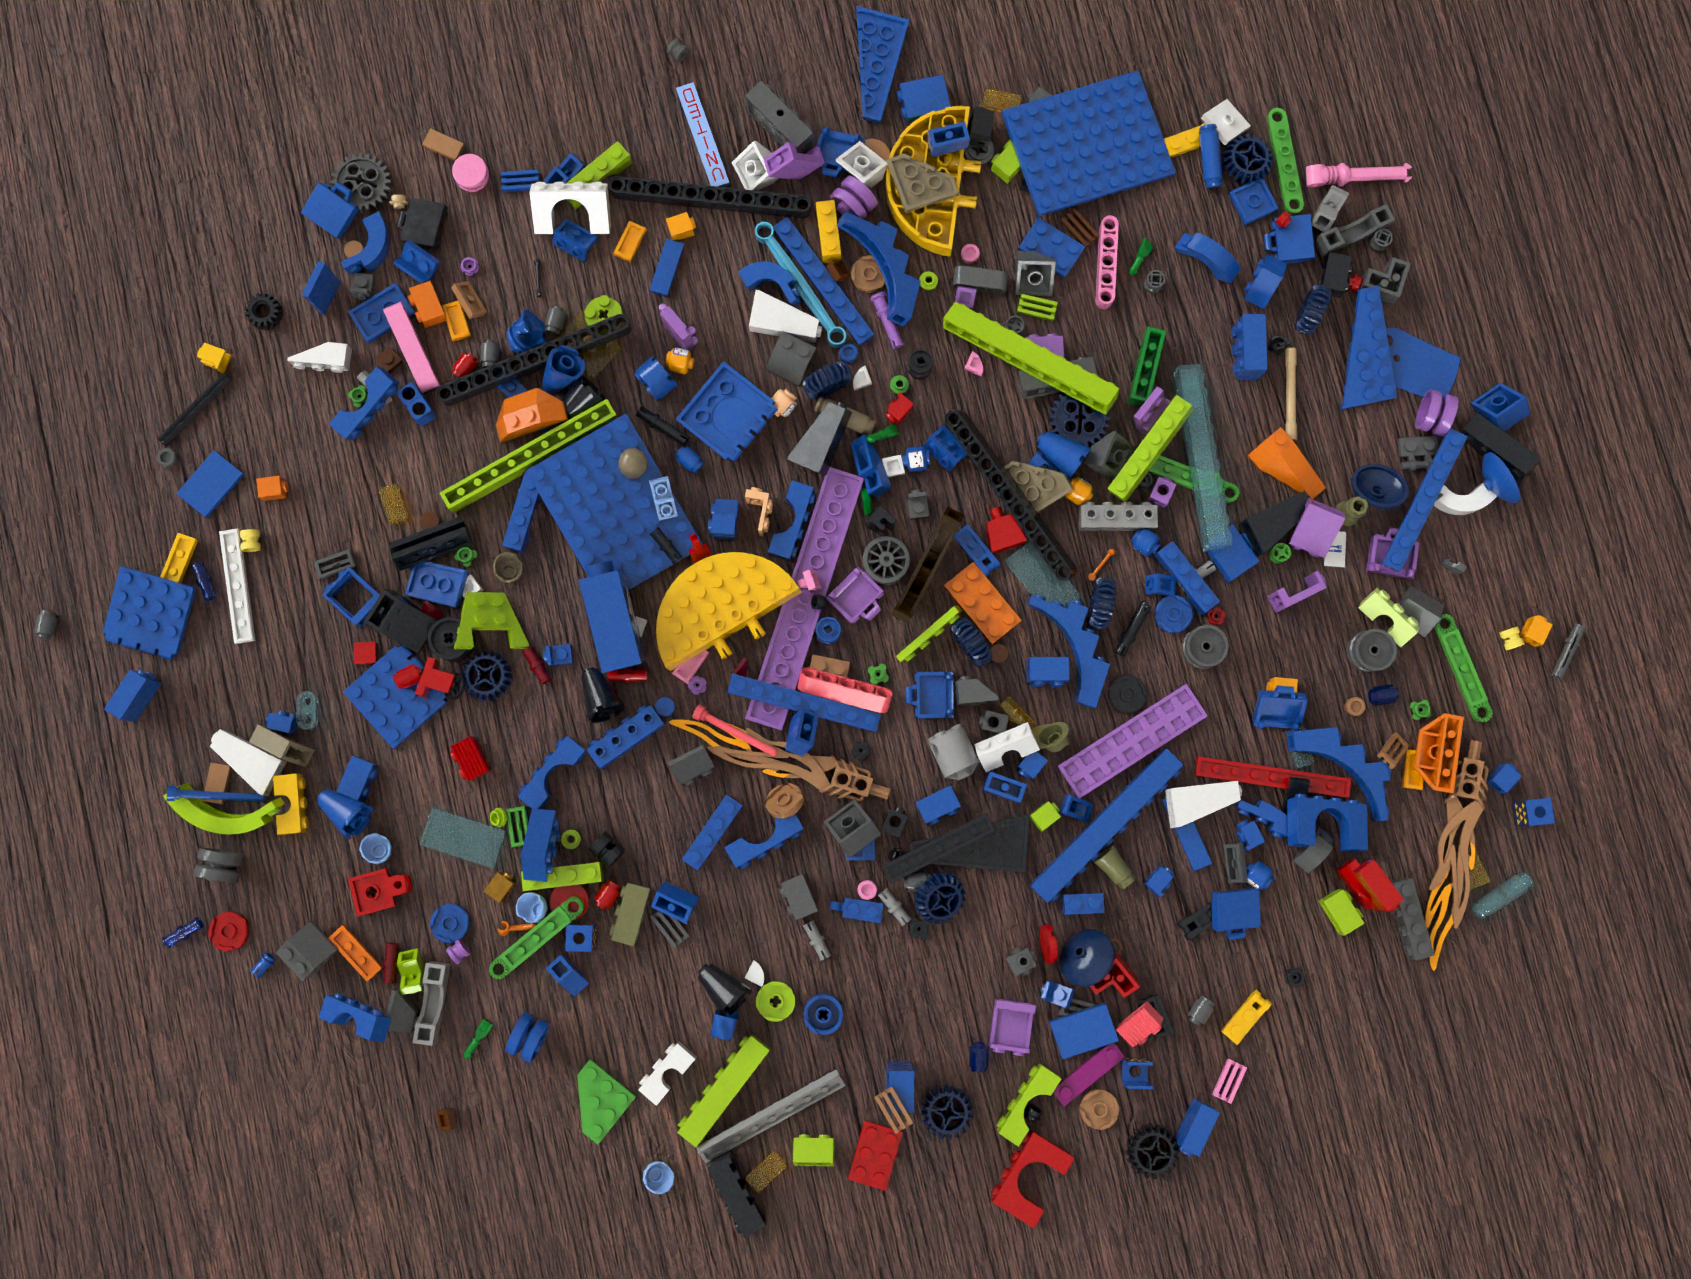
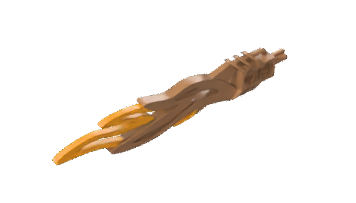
M690 720L669 721L671 725L693 733L711 745L707 747L710 752L733 764L747 768L765 769L763 773L775 777L802 778L820 790V793L827 791L830 792L828 794L830 796L839 795L837 797L839 799L845 797L861 802L864 800V797L868 798L869 794L888 799L891 789L874 784L871 772L854 766L853 762L847 764L844 759L840 758L841 761H838L832 755L831 757L811 756L806 753L801 757L797 754L788 753L776 747L785 748L786 742L769 741L749 728H746L745 731L730 724L777 750L775 756H771L766 752H752L747 742L732 734L730 735L736 739L721 735L703 723ZM686 725L701 727L720 740L739 746L746 751L722 747L703 733ZM732 757H736V758H739V759H742V760H746V761L761 763V764L746 763V762H742V761L735 760V759L732 758ZM792 757L805 764L812 772L772 758L788 759ZM836 768L830 784L824 772ZM781 770L789 772L791 774H781L776 772ZM857 771L868 774V776L858 774ZM841 774L848 776V782L844 785L839 784L837 781L838 776ZM859 780L867 783L865 790L859 791L856 788V783ZM851 794H856V795H859V796H861V797L858 798V797L852 796Z
M1470 740L1467 758H1462L1461 761H1458L1460 770L1458 775L1456 772L1454 793H1449V797L1444 801L1446 803L1447 824L1438 840V867L1428 887L1431 893L1425 912V924L1429 928L1442 900L1439 916L1429 937L1432 948L1436 931L1442 923L1447 910L1451 890L1453 904L1451 915L1439 936L1435 951L1433 950L1435 956L1429 957L1430 966L1433 971L1436 969L1443 941L1452 925L1453 928H1458L1469 898V869L1472 870L1474 868L1475 862L1473 829L1482 811L1485 810L1483 800L1486 802L1487 799L1485 791L1488 792L1486 782L1489 771L1488 767L1484 765V761L1479 760L1482 742ZM1468 764L1475 766L1476 772L1474 775L1467 773L1466 767ZM1465 783L1472 786L1473 790L1470 794L1463 791ZM1457 797L1475 801L1463 808ZM1464 821L1460 833L1456 860L1455 846L1452 843L1458 827ZM1448 837V846L1443 859L1444 846ZM1469 842H1470L1471 855L1468 854ZM1451 867L1452 883L1446 885L1443 888L1436 903L1431 909L1432 902L1439 888L1442 886L1443 882L1447 878ZM1463 875H1464V893H1463V898H1462V901H1461L1462 888H1463Z

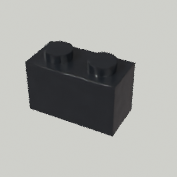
M1329 252L1324 258L1319 285H1324L1331 289V296L1340 298L1344 292L1348 291L1350 282L1347 279L1353 267V264L1350 263L1352 256Z

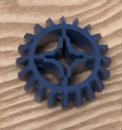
M1246 134L1244 138L1241 135L1237 139L1234 138L1231 144L1227 145L1226 151L1223 154L1225 157L1223 164H1226L1224 169L1230 170L1228 177L1234 175V181L1240 179L1241 184L1245 180L1248 184H1251L1252 181L1257 183L1260 178L1264 179L1271 171L1270 168L1273 166L1272 160L1274 158V155L1270 154L1272 148H1267L1268 142L1262 143L1263 137L1258 140L1256 139V134L1252 138H1250L1249 134ZM1242 148H1248L1246 151H1237ZM1260 167V168L1257 169V170L1248 171L1249 168Z
M1313 285L1305 297L1295 320V330L1302 334H1313L1327 310L1332 295L1331 289L1324 285Z
M843 361L826 365L814 371L809 377H806L803 381L804 391L813 400L819 399L822 396H829L850 383L853 379L852 371L847 363Z
M1098 578L1094 584L1088 611L1089 627L1106 629L1110 623L1117 588L1116 582L1110 580V578Z
M963 617L950 627L954 639L975 666L981 667L992 659L990 647L972 622Z
M482 650L481 656L475 652V659L470 656L468 657L470 664L463 663L467 670H461L460 672L466 675L467 683L465 689L469 688L467 694H473V699L475 700L480 696L481 702L485 701L486 696L487 700L492 702V695L495 699H500L498 693L500 692L502 695H505L506 692L503 688H511L506 684L507 681L513 682V679L508 677V675L513 674V671L506 670L511 667V664H504L507 658L502 657L500 659L501 654L498 652L494 655V651L489 650L487 655L486 651ZM484 661L496 662L493 666L491 665L488 668H484L480 665V663ZM500 668L501 680L498 684L495 676ZM474 669L478 672V677L475 680L476 683H473L472 679ZM482 671L490 673L489 676L492 681L483 679L485 676H483L484 673ZM485 684H490L494 687L490 691L478 690L480 686L483 687Z
M942 871L939 874L933 872L931 878L926 876L927 880L925 882L920 881L922 886L916 888L918 893L914 894L916 899L914 904L917 907V912L921 914L924 920L938 924L941 921L947 923L948 918L953 919L955 913L959 914V908H964L961 902L966 901L963 896L966 892L963 889V884L956 876L948 872L946 874Z
M943 1084V1091H940L939 1086H936V1094L932 1090L929 1091V1094L932 1096L931 1099L927 1096L924 1097L928 1104H921V1108L926 1109V1111H922L920 1114L923 1117H927L922 1122L923 1124L930 1123L926 1127L927 1131L934 1128L933 1136L940 1132V1139H943L944 1135L947 1134L948 1140H951V1133H954L955 1137L959 1138L957 1131L961 1130L965 1134L966 1131L963 1126L971 1127L967 1119H974L972 1115L968 1114L974 1112V1108L967 1107L972 1104V1100L965 1101L968 1094L964 1093L961 1095V1088L954 1092V1085H951L950 1090H947V1085ZM948 1096L943 1105H933L939 1098ZM954 1097L962 1103L963 1112L953 1108ZM950 1106V1111H953V1113H948L945 1118L944 1112L942 1113L941 1111L947 1110V1107ZM931 1111L942 1116L941 1126L932 1120ZM961 1118L955 1126L947 1128L952 1119Z

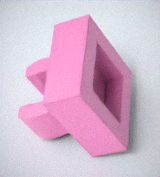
M816 570L804 571V579L797 581L799 588H808L810 591L822 589Z

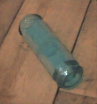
M1519 872V875L1513 876L1479 898L1476 903L1472 904L1471 909L1479 919H1486V916H1491L1526 893L1528 889H1532L1533 881L1525 872Z

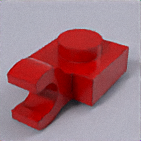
M696 533L689 535L694 547L689 550V553L694 563L712 556L707 544H700Z

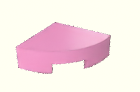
M972 351L964 370L982 377V361Z

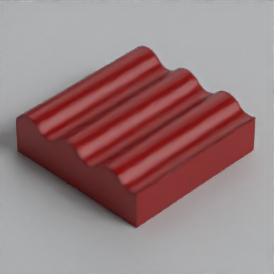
M377 642L354 643L355 665L375 664L377 662Z

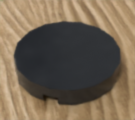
M1125 675L1112 682L1109 687L1108 698L1114 709L1128 714L1136 712L1143 707L1147 698V691L1140 679Z

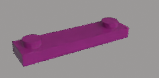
M1115 1043L1105 1045L1063 1079L1054 1090V1095L1065 1107L1125 1056Z

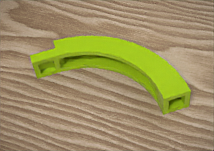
M189 783L176 787L180 788V790H193ZM166 793L165 795H163V797H164L166 800H167V793ZM179 798V800L167 801L176 813L192 825L209 832L228 835L249 832L274 821L272 816L280 812L279 808L285 804L282 798H278L253 813L230 814L211 807L202 799Z

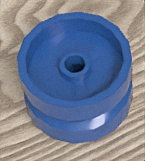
M525 1011L509 1037L505 1052L515 1056L522 1049L521 1060L530 1064L546 1039L550 1023L541 1019L533 1027L535 1017Z

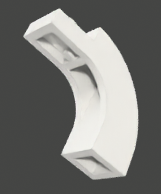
M1483 483L1468 495H1457L1443 485L1434 506L1448 514L1467 515L1487 506L1497 496L1492 491L1489 492Z

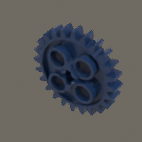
M1065 394V397L1059 395L1060 402L1056 400L1053 402L1057 407L1050 408L1054 412L1053 415H1049V418L1054 419L1049 424V426H1055L1052 432H1058V435L1078 443H1083L1088 446V442L1094 445V438L1100 441L1101 437L1099 434L1105 435L1106 432L1103 428L1109 427L1105 421L1111 418L1095 409L1093 413H1087L1085 411L1086 404L1082 403L1081 416L1084 419L1080 422L1081 433L1079 435L1077 434L1078 419H1075V416L1079 414V400ZM1073 403L1076 408L1075 412L1069 413L1066 410V404ZM1066 422L1074 424L1073 432H1068L1065 429ZM1087 422L1093 425V431L1090 433L1084 430V424Z

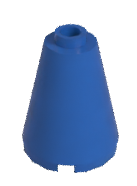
M562 345L550 351L542 381V387L546 392L556 394L574 382L575 379L577 380L582 376L585 370V362L583 359L581 360L578 356L579 353L575 349Z
M1047 431L1046 434L1042 432L1037 439L1039 443L1037 447L1060 472L1067 475L1069 480L1091 450L1086 445Z
M331 789L324 790L318 795L317 803L345 838L352 839L350 836L353 834L358 836L371 820L369 814H373V808L370 805Z

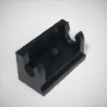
M975 105L969 119V145L982 148L985 147V143L978 140H990L994 118L993 110Z
M880 506L867 519L866 527L868 529L871 528L879 536H884L883 532L879 529L885 530L886 527L891 531L895 527L896 519Z
M1155 993L1136 1001L1138 1008L1145 1002H1149L1163 1017L1161 1030L1155 1035L1151 1033L1149 1035L1150 1039H1158L1174 1033L1158 994Z

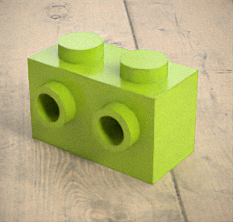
M1343 889L1333 891L1318 902L1338 934L1345 936L1365 923L1362 920L1363 915L1361 911L1353 906L1351 895Z
M803 1134L799 1135V1138H794V1166H834L835 1141L834 1138H830V1135H819L818 1138H811L810 1135Z

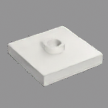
M1228 99L1201 117L1206 125L1216 124L1219 140L1224 145L1251 127Z

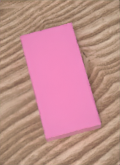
M705 650L684 664L677 666L672 674L688 684L709 655V652Z

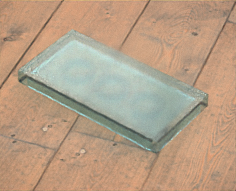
M1031 541L1005 560V563L1033 597L1036 594L1045 597L1047 602L1057 601L1063 603L1064 608L1068 602L1082 598L1069 580L1061 581L1056 578Z
M432 807L419 845L494 869L507 831Z

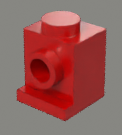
M900 392L897 394V401L893 400L888 405V411L885 415L889 422L892 424L895 422L897 425L902 422L914 406Z

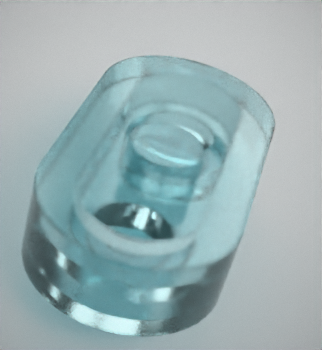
M309 691L301 692L296 699V722L304 730H311L318 723V698L313 692ZM307 698L311 699V703L309 705L306 704ZM308 717L311 718V722L309 724L306 723V718Z

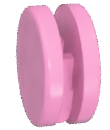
M465 154L460 156L453 164L452 174L461 189L468 192H476L484 188L488 183L489 170L481 157L475 154Z

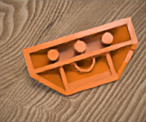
M535 388L504 400L496 422V428L500 443H504L566 421L568 417L563 401L539 388Z
M1444 713L1419 729L1414 769L1432 790L1454 793L1464 720L1462 716Z

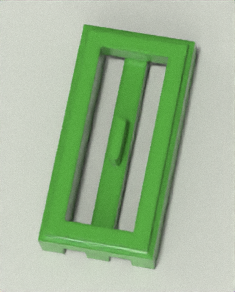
M526 806L506 809L512 848L523 846L524 844L519 811L522 810L526 836L529 824ZM511 812H515L519 838L518 843H516Z

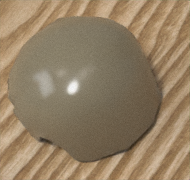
M637 448L624 450L618 462L619 471L628 479H639L646 473L648 465L646 455Z
M504 552L499 554L494 560L493 569L500 581L513 583L521 577L523 565L516 554Z

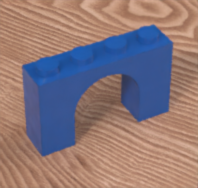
M1296 794L1294 798L1287 799L1288 846L1306 848L1316 845V819L1321 811H1325L1331 814L1339 825L1340 851L1352 853L1368 851L1367 804H1360L1358 800L1342 802L1341 798L1325 800L1324 796L1307 798L1306 794Z

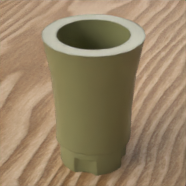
M1353 497L1338 503L1335 509L1345 514V520L1342 525L1352 526L1356 524L1360 517L1366 513L1368 502L1366 499Z
M1115 845L1104 849L1093 861L1121 890L1132 884L1136 878L1120 856Z

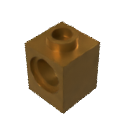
M497 872L483 892L498 903H502L514 888L516 882L513 881L514 877L508 872Z

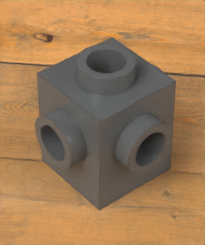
M1018 946L1011 950L1012 954L1005 957L1014 976L1021 973L1025 976L1033 972L1032 968L1036 966L1034 961L1037 958L1033 950H1028L1027 947L1022 948V946ZM1024 958V962L1020 964V959Z

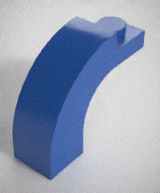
M379 211L362 219L368 231L366 247L360 253L341 262L349 275L360 272L364 267L369 273L372 272L384 261L388 254L390 232Z
M1184 233L1174 247L1177 252L1195 257L1206 264L1217 280L1231 283L1241 270L1238 262L1229 251L1203 234L1196 233L1195 235Z
M756 262L738 271L746 287L753 291L766 282H776L780 285L792 305L796 306L801 303L799 296H801L800 292L794 286L798 283V280L792 273L780 265L772 262Z

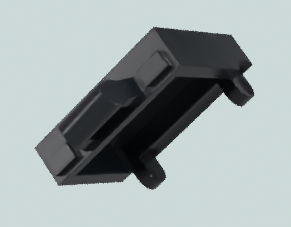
M411 198L408 211L400 212L396 227L402 230L400 241L405 244L411 240L421 248L437 250L440 247L439 239L445 217H448V207L442 203Z

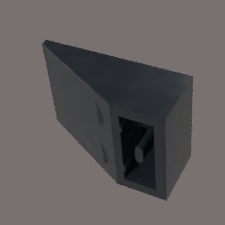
M390 589L382 591L364 620L366 624L379 633L416 653L421 651L428 640V634L432 625L438 621L399 593Z

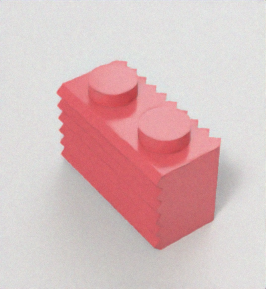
M1145 1002L1121 1021L1116 1031L1132 1048L1137 1044L1141 1046L1147 1041L1148 1035L1151 1033L1155 1035L1161 1030L1163 1017L1149 1002Z

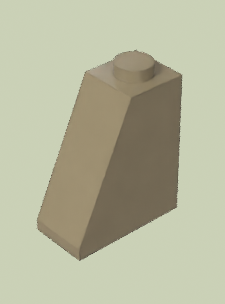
M257 725L249 741L280 759L303 767H307L315 751L302 743L261 725Z

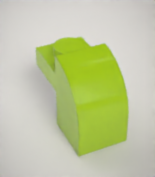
M419 949L399 952L397 966L401 974V994H414L422 991L425 969Z

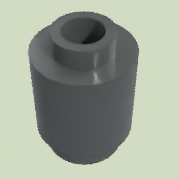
M553 306V308L548 309L544 324L546 333L559 336L560 332H562L567 316L563 308Z
M491 340L481 344L480 363L482 368L500 362V345Z
M40 611V614L37 615L34 634L38 635L37 638L50 640V637H55L58 622L57 613Z
M913 872L903 877L904 888H907L908 892H917L916 888L922 886L920 881L925 882L927 880L926 876L931 878V874Z
M1204 996L1196 999L1187 1014L1190 1017L1189 1021L1198 1027L1200 1024L1205 1026L1214 1011L1213 1007L1215 1004Z

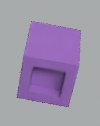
M1158 477L1154 482L1147 501L1165 508L1176 484L1172 483V480L1167 477ZM1158 487H1163L1166 490V495H1161L1158 492Z

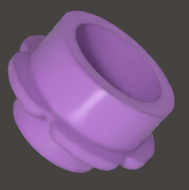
M471 257L463 259L460 266L461 271L465 272V275L472 276L473 273H477L479 270L478 261Z
M693 676L691 681L688 682V688L693 694L698 695L706 691L707 682L703 677Z

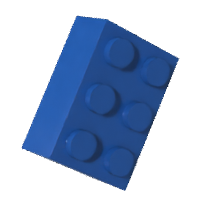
M1243 314L1236 324L1232 326L1231 336L1234 338L1232 355L1235 356L1232 370L1236 380H1258L1267 371L1266 314Z
M532 808L521 853L524 880L547 882L549 874L553 873L554 863L552 859L556 858L557 846L555 845L556 842L560 841L561 831L558 830L560 820L556 819L555 810Z

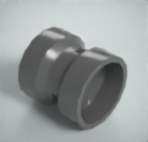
M1384 228L1377 230L1369 240L1370 249L1377 253L1384 251L1393 240L1392 233Z
M1159 270L1150 271L1144 280V289L1151 294L1159 292L1165 283V275Z
M1011 316L1006 321L1005 328L1008 330L1012 329L1021 336L1025 325L1024 320L1019 316Z

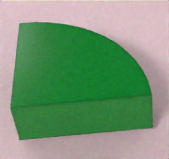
M862 488L861 495L864 513L868 515L872 512L871 498L867 488Z

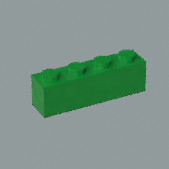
M1149 326L1145 330L1127 404L1141 407L1151 395L1166 334L1165 330Z

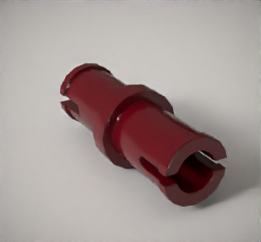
M531 646L523 650L522 653L530 664L529 668L531 671H534L540 684L544 685L550 682L552 678L545 669L543 660L539 659L534 647Z
M389 942L385 943V960H383L382 964L384 965L383 983L394 984L396 983L398 943Z

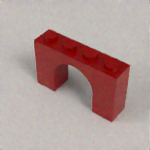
M1350 859L1335 870L1363 909L1393 912L1400 907L1399 903L1404 900L1375 860H1367L1360 865L1356 859Z
M1031 1129L1021 1142L1022 1146L1019 1151L1015 1150L1013 1153L1010 1167H1006L1003 1170L999 1186L996 1184L990 1195L994 1204L1032 1228H1035L1044 1209L1019 1191L1017 1180L1020 1171L1029 1163L1042 1162L1065 1175L1074 1160V1156Z

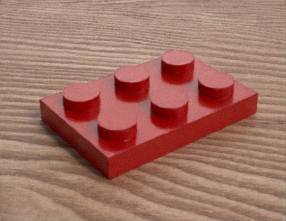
M864 1120L848 1180L886 1191L903 1132L899 1131V1133L895 1134L891 1127Z

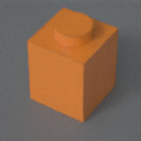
M281 476L256 479L258 498L263 501L287 498V492H289L288 482Z

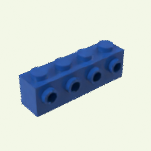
M652 705L642 706L637 710V715L634 717L628 716L621 721L622 725L617 729L615 727L605 732L606 736L601 740L597 738L589 744L590 747L586 750L599 769H604L665 726Z

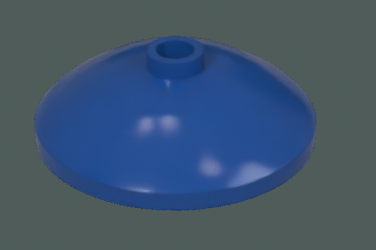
M1488 452L1485 454L1482 460V474L1485 480L1483 484L1485 488L1506 502L1517 503L1520 501L1521 496L1518 485L1507 466L1494 453Z

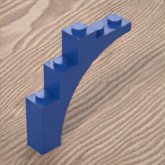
M845 212L838 220L837 227L851 234L873 256L885 279L888 292L889 307L887 320L904 326L912 317L921 281L911 275L904 274L909 255L900 249L893 248L897 228L882 221L876 226L852 213Z
M1035 594L1034 597H1029L1026 605L1050 618L1062 630L1071 645L1078 671L1077 691L1074 702L1090 708H1096L1110 664L1106 663V659L1095 656L1092 658L1099 636L1094 634L1095 631L1088 628L1081 630L1088 607H1085L1084 603L1078 600L1068 602L1064 608L1063 603L1057 601L1047 602L1045 601L1046 598Z
M1338 727L1286 733L1289 752H1305L1319 755L1343 768L1363 791L1369 804L1373 821L1388 820L1389 808L1386 805L1385 799L1387 791L1383 785V781H1390L1391 769L1388 767V762L1386 764L1384 762L1365 763L1366 751L1363 748V744L1340 746L1342 737Z

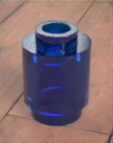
M1392 684L1375 686L1368 690L1369 702L1376 706L1393 704L1399 698L1398 689L1394 688Z
M973 1042V1046H969V1066H971V1071L986 1072L989 1066V1047L985 1046L984 1042Z

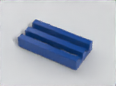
M538 170L501 172L503 192L529 191L532 185L507 186L506 184L540 182Z

